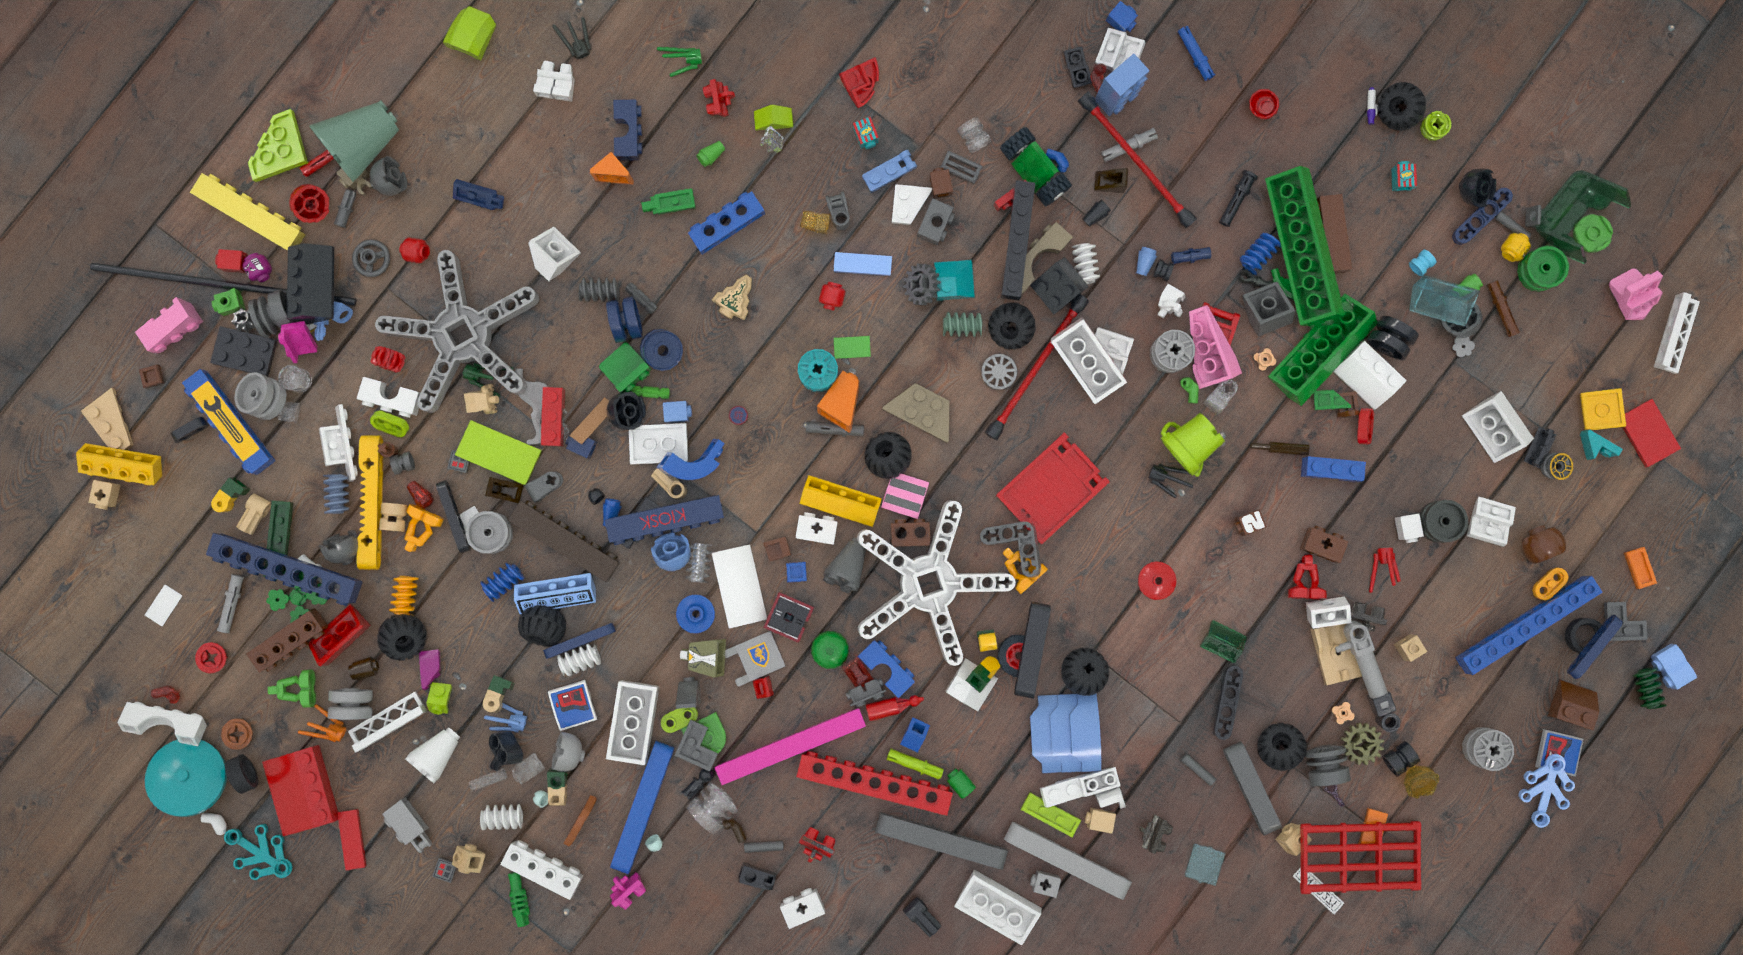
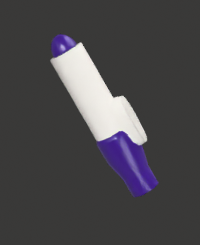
M1373 87L1368 90L1367 117L1369 125L1374 124V119L1378 112V105L1375 104L1376 90Z

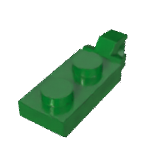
M691 188L655 194V196L650 197L651 201L641 202L643 212L653 211V214L658 215L696 208Z

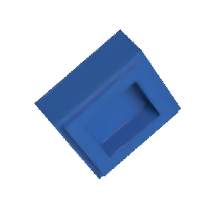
M806 562L786 563L787 582L807 581Z

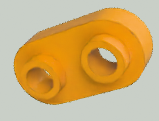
M1562 568L1550 569L1534 584L1533 595L1539 600L1551 599L1568 582L1567 572ZM1555 574L1558 576L1557 581L1553 578ZM1541 587L1544 588V593H1543V594L1540 593V588H1541Z

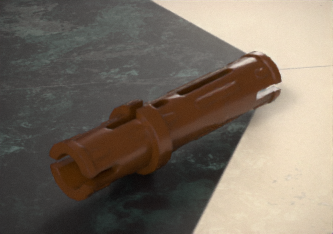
M1499 281L1487 284L1486 286L1493 299L1492 304H1495L1508 337L1519 334L1520 331L1506 300L1508 298L1506 295L1504 296Z

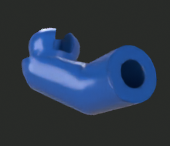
M1048 148L1046 152L1048 158L1056 161L1059 172H1066L1069 162L1065 155Z

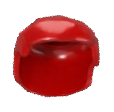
M1269 89L1257 90L1249 100L1251 112L1259 119L1266 120L1272 118L1280 107L1277 95Z

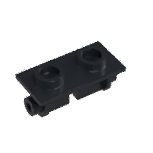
M1538 427L1524 462L1541 469V464L1544 462L1542 459L1549 453L1557 435L1554 434V430Z

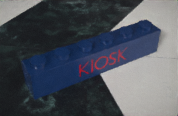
M719 495L612 517L604 519L609 543L613 542L614 545L625 543V539L632 538L633 541L642 540L644 535L652 534V537L663 535V531L671 530V533L682 531L684 526H690V529L701 527L702 522L708 521L709 525L719 523L720 519L724 518L720 497Z

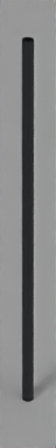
M91 263L90 269L93 271L226 289L235 288L241 291L269 294L282 289L287 294V289L98 263ZM334 296V302L356 306V298Z

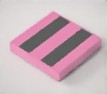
M901 473L896 478L892 477L881 508L918 519L929 482Z

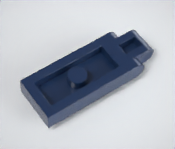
M456 179L453 183V199L490 210L502 209L504 206V196L498 195L496 190Z

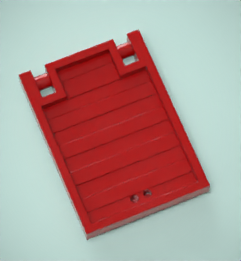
M1065 432L995 495L1019 522H1030L1035 526L1037 541L1040 545L1110 482L1106 477L1103 479L1098 474L1100 470L1075 443L1071 445L1067 441L1069 437ZM1060 445L1066 450L1063 453L1057 449ZM1091 479H1093L1096 482V485L1094 487H1092L1089 483ZM1025 526V528L1028 530V532L1031 531L1030 528H1028L1027 526Z

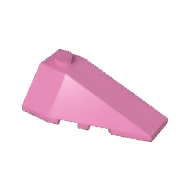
M1208 305L1190 311V332L1195 345L1193 373L1199 389L1242 374L1236 355Z

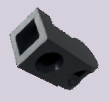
M743 862L738 882L760 889L773 890L777 874Z

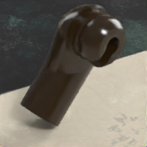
M733 817L723 820L724 828L726 830L732 828L738 843L747 840L742 826Z

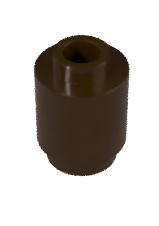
M373 657L355 661L352 665L348 666L350 677L352 680L357 679L358 681L377 675V670L380 669L377 659H373Z

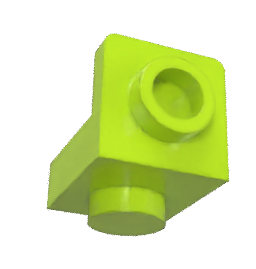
M432 682L426 702L430 712L438 715L442 713L448 714V702L452 691L450 684Z

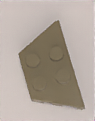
M915 383L883 406L882 410L948 443L949 400Z

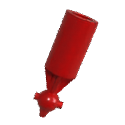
M913 695L909 700L893 697L866 704L869 720L874 721L900 714L909 705L913 707L918 706L924 700V697Z

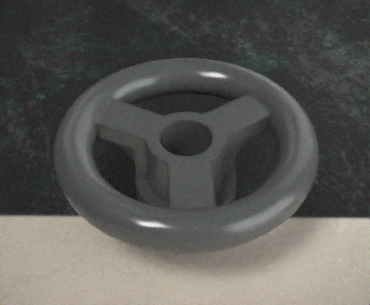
M365 240L359 243L353 251V266L363 276H379L386 271L390 264L389 250L380 241ZM369 245H374L379 247L382 251L376 253L372 249L363 248ZM359 253H360V259H361V261L364 262L365 264H367L366 270H364L363 268H361V266L359 265V262H358V255H359ZM372 255V259L368 261V256ZM384 257L383 265L378 270L373 271V265L377 259Z

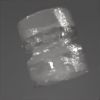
M979 117L965 122L957 129L961 138L966 140L965 145L970 153L979 151L992 141L987 131L982 130L984 126Z
M294 365L284 367L278 376L279 383L284 389L297 393L308 390L312 383L310 373Z

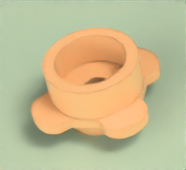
M1268 348L1254 355V360L1258 362V368L1262 371L1266 370L1268 366L1276 364V359Z
M1343 702L1342 705L1332 708V713L1337 718L1336 722L1338 724H1343L1347 720H1353L1355 717L1354 713L1350 710L1348 702Z

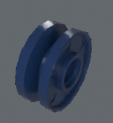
M654 329L648 332L641 340L640 355L644 362L652 368L660 371L670 370L681 360L683 354L682 343L672 332L665 329ZM664 345L665 351L662 354H658L659 346Z

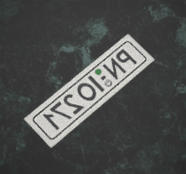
M1301 867L1293 875V877L1300 883ZM1308 873V885L1323 884L1313 873ZM1311 892L1333 914L1344 904L1333 892Z

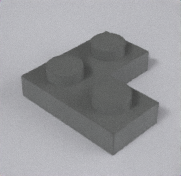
M1604 602L1605 621L1611 615H1616L1623 621L1622 626L1610 641L1647 640L1646 620L1627 621L1626 602Z
M691 719L674 756L707 771H711L718 752L701 745L709 727Z

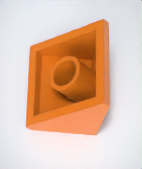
M612 152L590 169V174L596 182L634 184V180Z

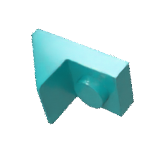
M1590 429L1580 433L1587 460L1595 459L1598 453L1608 458L1619 456L1623 450Z

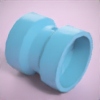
M1422 250L1417 258L1409 262V266L1414 273L1423 276L1427 269L1433 267L1437 261L1429 251Z

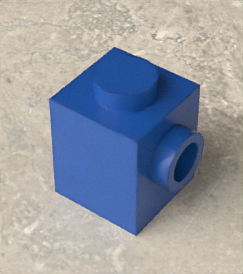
M1120 1L1109 13L1106 22L1116 30L1131 32L1137 24L1135 20L1138 15L1131 6H1126Z
M912 717L900 745L918 753L930 725Z

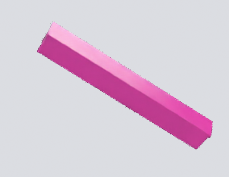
M855 708L716 765L715 770L721 785H724L866 727L859 708Z

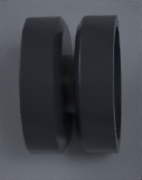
M1383 315L1376 324L1378 330L1372 331L1367 341L1382 354L1403 361L1406 360L1410 353L1408 346H1413L1416 343L1419 334L1406 323Z

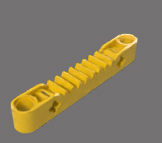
M362 435L359 440V468L365 472L361 476L366 478V480L361 481L365 488L360 489L361 492L365 493V496L360 497L361 500L365 501L364 504L360 505V507L365 509V511L360 512V515L365 516V519L360 520V523L365 524V526L360 528L363 532L357 538V568L359 570H379L381 566L382 530H379V523L382 518L383 456L378 453L379 447L377 446L379 443H384L381 435ZM374 462V465L368 466V463ZM372 539V543H367L366 540Z

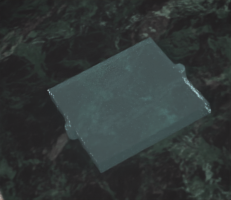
M1194 843L1185 877L1198 880L1199 883L1204 882L1216 886L1225 853L1214 850L1211 846L1205 847Z

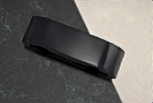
M198 417L174 430L171 436L175 443H179L203 431L208 427V424L204 417Z

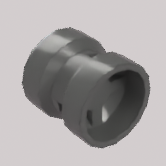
M410 451L404 452L401 456L394 455L390 457V465L395 475L401 474L404 470H415L414 459Z

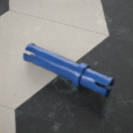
M1189 26L1181 28L1177 33L1191 55L1195 68H1198L1204 81L1210 80L1215 76V73L1207 61L1209 59L1202 53Z

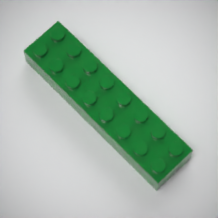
M1298 166L1265 178L1300 325L1312 326L1345 316L1310 169Z

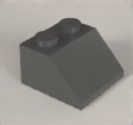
M1278 282L1242 296L1249 322L1258 337L1293 323L1295 309Z

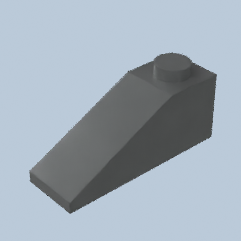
M684 677L683 681L678 683L676 709L692 708L701 704L700 680H695V677Z

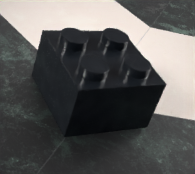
M1065 257L1057 261L1030 285L1053 315L1061 311L1089 287Z

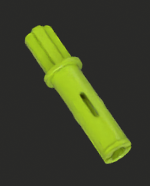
M892 748L886 759L918 771L920 775L926 774L936 779H941L944 771L940 767L927 763V760L924 762Z

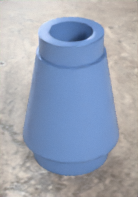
M1142 247L1138 254L1137 274L1147 276L1157 258L1156 250Z

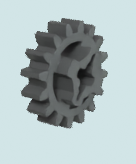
M918 263L917 266H911L912 271L906 272L908 278H904V281L907 283L903 286V288L907 289L905 295L909 296L908 301H912L915 305L932 303V298H937L936 291H940V288L937 287L941 283V281L937 280L939 273H934L936 268L931 267L929 264Z

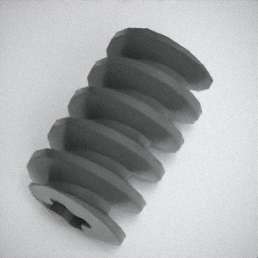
M585 277L582 278L579 284L580 302L583 301V298L589 302L591 297L594 302H597L599 297L602 302L606 300V297L608 301H613L614 296L619 302L620 288L615 277H613L612 283H609L608 277L605 278L604 283L601 282L600 277H598L596 283H594L592 277H590L589 283L586 282Z

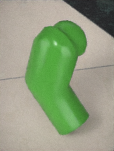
M1189 377L1182 378L1180 385L1189 393L1188 403L1197 404L1199 386Z

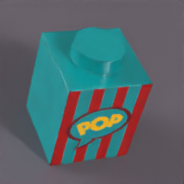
M871 117L853 123V130L860 148L870 149L876 146L879 137Z
M1401 161L1391 169L1392 191H1411L1417 187L1416 164H1410L1409 161Z

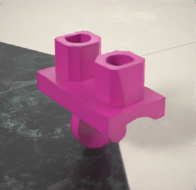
M637 872L630 878L626 875L622 879L617 876L613 878L615 885L611 888L613 891L610 895L611 903L615 907L619 905L626 910L632 904V899L629 897L632 892L638 897L645 893V886Z

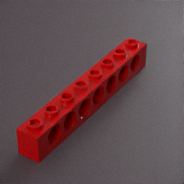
M807 750V753H802L797 778L948 815L953 795L952 790H949V786L938 784V787L932 786L930 781L920 779L919 782L913 781L912 777L903 774L900 777L893 776V772L888 770L877 772L874 771L872 766L863 765L862 768L855 766V762L844 760V763L838 762L836 757L828 755L825 758L819 757L818 753ZM815 763H822L824 770L818 773L814 771L813 766ZM836 767L841 768L843 775L835 777L832 774V770ZM854 772L861 774L862 779L859 782L851 780V775ZM877 777L881 783L879 786L873 787L869 783L870 779ZM891 782H897L899 789L892 792L888 789V785ZM910 787H916L918 793L915 796H909L907 790ZM932 791L937 794L934 801L926 799L928 792Z

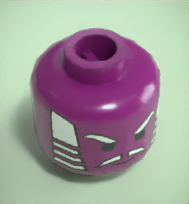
M253 253L244 259L243 269L251 281L262 283L270 278L272 266L266 256Z

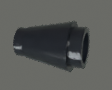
M1101 199L1099 202L1096 201L1082 219L1090 227L1109 216L1108 213L1111 209Z

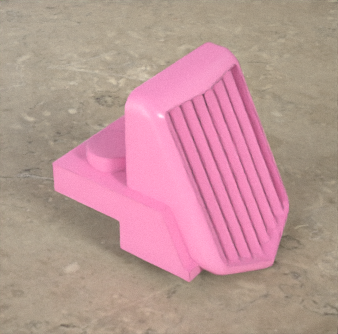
M1631 269L1610 281L1609 287L1626 320H1643L1652 307L1658 304L1663 293L1658 288L1663 277L1659 271L1643 276L1637 269Z

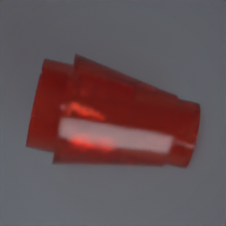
M412 481L407 485L406 488L417 507L425 509L433 503V495L419 483Z

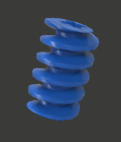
M1261 233L1260 238L1255 240V244L1250 246V250H1246L1245 255L1240 257L1242 266L1253 275H1257L1255 268L1262 270L1260 263L1266 265L1265 257L1272 259L1270 252L1276 254L1275 246L1281 248V243L1272 235Z
M506 562V570L500 567L501 574L493 572L494 579L486 577L488 584L483 581L480 582L483 591L492 602H494V598H500V593L506 594V588L511 590L513 588L512 583L518 585V578L520 580L525 579L520 569L514 563L510 565Z

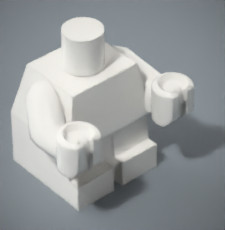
M1168 284L1162 292L1158 304L1160 311L1157 315L1164 319L1167 313L1171 315L1172 312H1175L1174 315L1180 317L1183 312L1179 303L1180 301L1183 302L1186 298L1185 293Z

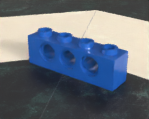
M752 191L750 193L745 192L733 204L730 202L724 205L719 213L710 214L702 224L697 223L693 225L688 234L703 255L765 215V210ZM744 207L747 209V212L744 215H738L737 210ZM729 218L731 222L729 225L723 226L721 225V220ZM708 228L715 230L712 236L705 235V231Z

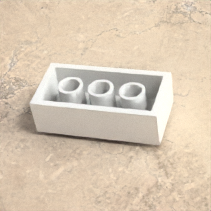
M1083 317L1051 338V343L1094 404L1127 383L1125 377Z
M624 680L618 681L606 759L645 765L648 762L660 686Z

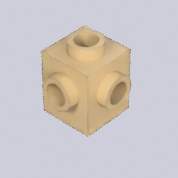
M1290 823L1282 829L1276 841L1286 853L1297 856L1301 852V824ZM1308 835V844H1309L1312 839H1311V838L1309 837V835Z
M473 844L457 846L453 855L452 865L457 867L461 873H480L485 853L479 851L477 846Z

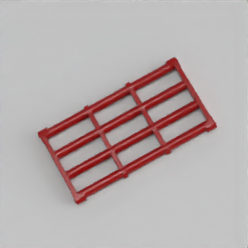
M1410 821V823L1376 822L1375 824L1340 823L1336 825H1311L1308 823L1300 825L1301 894L1337 891L1346 893L1347 891L1376 890L1377 892L1398 889L1421 890L1420 821ZM1413 830L1414 842L1382 843V831ZM1375 831V843L1347 844V832ZM1340 832V844L1308 845V833ZM1414 850V862L1382 863V851ZM1375 851V863L1347 864V852ZM1340 852V864L1308 865V853ZM1414 869V881L1382 882V870ZM1347 871H1375V882L1347 883ZM1340 872V884L1308 885V873Z

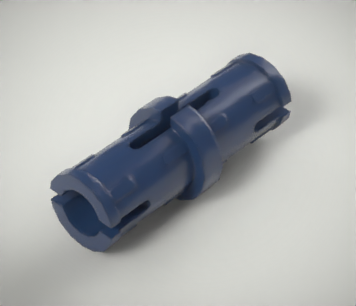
M1210 247L1201 249L1188 248L1186 251L1171 252L1173 264L1183 262L1194 263L1198 260L1211 259Z

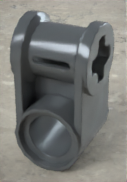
M844 191L839 195L825 196L834 227L840 231L846 230L850 225V217ZM843 216L847 220L845 223L840 224L836 219Z
M547 472L524 487L534 503L561 487L563 477L558 472ZM551 477H556L555 484H550Z

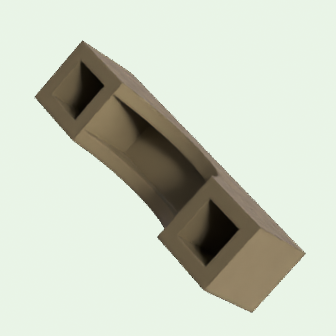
M1057 222L1053 226L1049 224L1042 232L1044 236L1040 240L1036 238L1030 245L1032 249L1026 254L1022 294L1035 280L1032 273L1034 258L1045 252L1059 254L1073 238Z

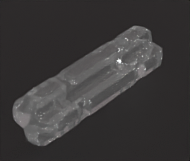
M501 769L496 771V773L493 772L469 782V787L471 791L480 789V787L483 788L505 780L507 778L506 771Z

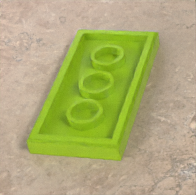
M470 420L455 456L526 485L542 450Z

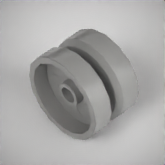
M254 372L244 376L235 390L234 399L239 411L263 420H271L282 411L287 394L282 382Z
M483 511L475 514L469 520L466 526V538L468 544L474 550L480 553L496 554L504 551L510 545L513 539V527L506 516L498 512Z
M360 688L328 690V701L331 703H341V705H334L328 708V719L353 720L372 718V707L360 705V703L372 701L373 690Z

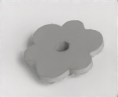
M1456 337L1452 349L1456 351L1458 357L1469 356L1475 344L1470 341L1469 337Z

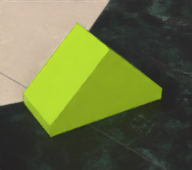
M769 105L754 111L756 131L793 128L792 108Z

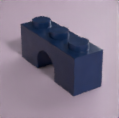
M636 99L613 100L616 124L623 123L629 126V131L625 136L614 137V155L619 161L640 160L639 155L643 154L642 143H639V136H642V124H639V117H642V106L638 104Z

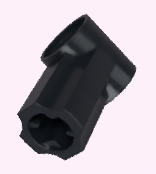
M916 897L903 909V912L930 938L940 929L941 924L928 911L929 909L921 899Z

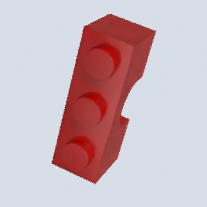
M543 387L542 446L563 447L564 427L562 425L563 408H565L564 388Z

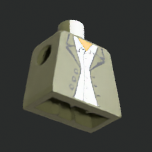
M726 639L691 642L689 649L681 650L680 659L688 661V669L690 671L710 677L724 676Z

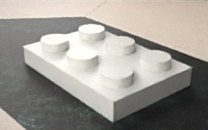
M687 424L640 425V427L634 430H629L630 464L660 463L667 452H673L679 458L688 462Z

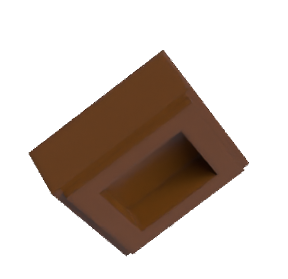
M160 365L139 369L143 388L165 384Z

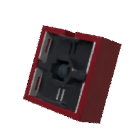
M779 592L763 628L799 643L805 631L803 625L805 621H809L815 607Z

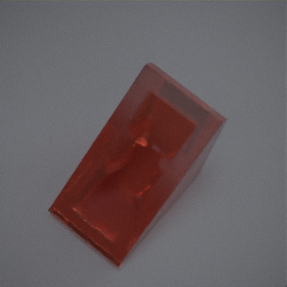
M858 655L841 667L855 687L861 685L864 688L865 683L874 680Z

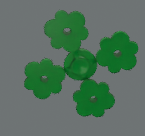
M302 571L299 574V578L301 581L304 578V573ZM294 586L295 589L291 591L289 596L284 594L282 589L278 591L270 590L268 593L269 598L266 600L273 611H277L279 608L284 609L286 607L285 603H288L289 599L292 604L297 605L295 611L290 612L292 617L290 623L309 611V609H304L301 606L307 599L311 600L313 605L318 603L323 605L327 602V599L318 597L316 592H312V594L300 591L298 586Z

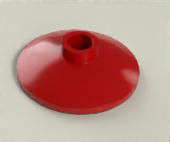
M1151 562L1141 569L1138 576V586L1141 592L1150 599H1165L1173 593L1176 587V575L1169 565L1163 562ZM1157 577H1160L1162 580L1159 585L1155 583Z

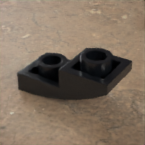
M1083 47L1063 51L1073 88L1091 84L1092 80L1089 67L1086 65Z

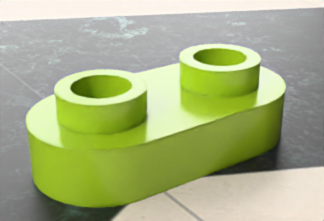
M376 411L370 418L374 428L396 437L405 436L409 430V425L404 419L383 411Z
M696 707L676 709L663 716L661 727L668 733L688 726L691 719L697 720L698 710ZM686 711H689L691 713L690 718L685 717L684 714ZM668 720H673L674 725L672 727L667 725Z

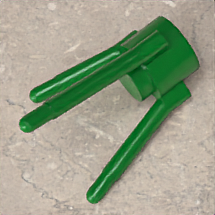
M657 47L658 51L683 52L663 54V58L686 57V64L690 63L689 66L670 73V77L691 69H698L697 64H702L700 49Z

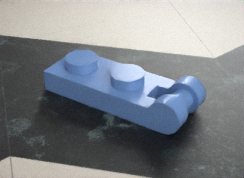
M909 150L903 151L896 157L862 175L871 193L917 168L915 161H912L910 158ZM901 161H904L906 164L903 168L899 165Z

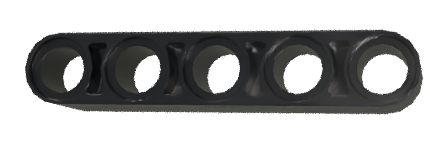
M1031 602L1014 689L1015 696L1034 699L1051 605Z

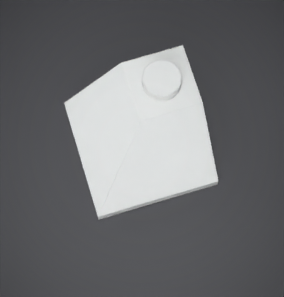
M555 227L529 241L535 269L548 281L560 275L581 253Z
M965 658L945 691L962 703L979 711L998 678L993 676L985 689L979 693L965 681L977 667L976 664Z

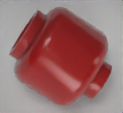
M408 237L399 247L400 254L406 262L423 263L430 254V248L423 239Z
M828 282L822 286L819 302L824 304L823 308L834 311L835 307H842L846 293L842 288L843 285Z

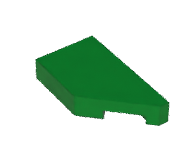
M1334 390L1314 392L1315 410L1351 408V404Z

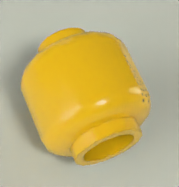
M1523 233L1510 234L1501 246L1502 256L1510 262L1521 261L1531 248L1529 238Z

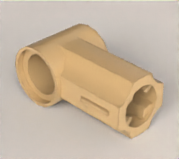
M658 468L651 475L672 498L680 500L687 495L686 486L677 478L666 475ZM679 485L682 488V492L676 496L673 494V489Z
M255 493L247 500L246 510L236 526L239 530L253 535L261 519L271 509V502Z

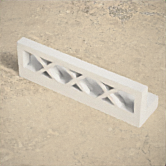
M1684 292L1675 295L1654 364L1656 368L1674 374L1679 372L1700 302L1691 299V294ZM1692 304L1690 313L1686 314L1688 305ZM1684 321L1686 328L1680 332ZM1679 340V342L1681 343L1679 349L1675 350L1677 341ZM1672 358H1674L1675 360L1673 368L1670 367Z
M417 691L349 730L348 732L355 743L352 745L355 753L427 712L428 710ZM414 697L418 707L413 710L406 709L408 700ZM391 710H402L398 719H389ZM374 720H385L383 728L379 730L373 729ZM359 729L368 730L366 738L360 741L355 732Z

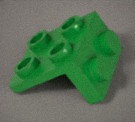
M626 342L599 365L600 370L620 393L631 392L636 387L635 384L640 380L646 379L652 370Z

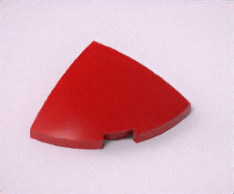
M876 57L839 73L845 89L857 108L865 105L875 93L873 88L875 82L879 80V68Z

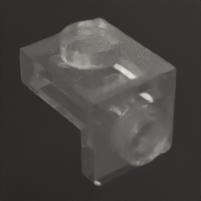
M533 753L511 769L513 772L512 776L523 785L543 771L545 767L536 754Z

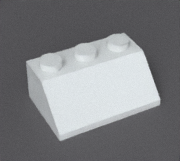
M1365 341L1359 343L1334 370V373L1353 391H1356L1357 395L1373 410H1376L1394 395L1407 381Z
M1502 391L1485 399L1462 415L1494 463L1526 447L1534 439Z

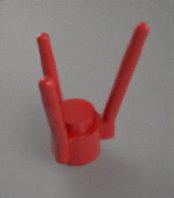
M1393 548L1377 549L1378 554H1374L1369 587L1370 593L1373 592L1378 561L1381 564H1388L1393 586L1396 585L1395 576L1397 582L1401 581Z

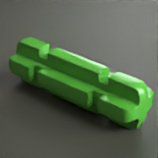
M636 386L632 390L638 397L643 395V397L669 399L670 389L668 388L659 389V387L647 386L641 388V386Z

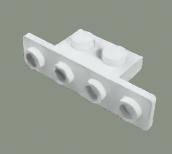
M339 404L335 407L338 425L319 428L325 466L345 464L348 482H353L358 473L357 467L353 465L352 461L354 449L349 444L351 432L349 427H346L345 422L348 419L347 411L343 409L342 404Z

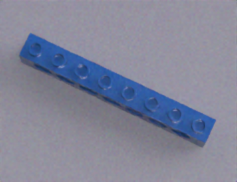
M1582 576L1558 591L1551 599L1542 601L1455 658L1465 674L1474 675L1603 592L1593 576Z

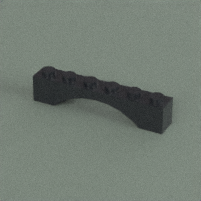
M1016 180L1014 185L1008 246L1000 298L1019 301L1021 298L1035 190L1034 182Z

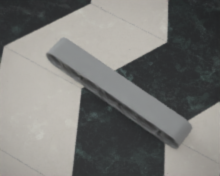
M1013 821L1004 837V840L1122 900H1124L1132 883L1127 878Z

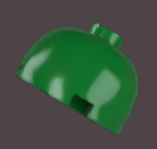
M825 631L814 639L811 646V654L814 661L820 667L835 669L847 660L849 645L842 634L836 631Z

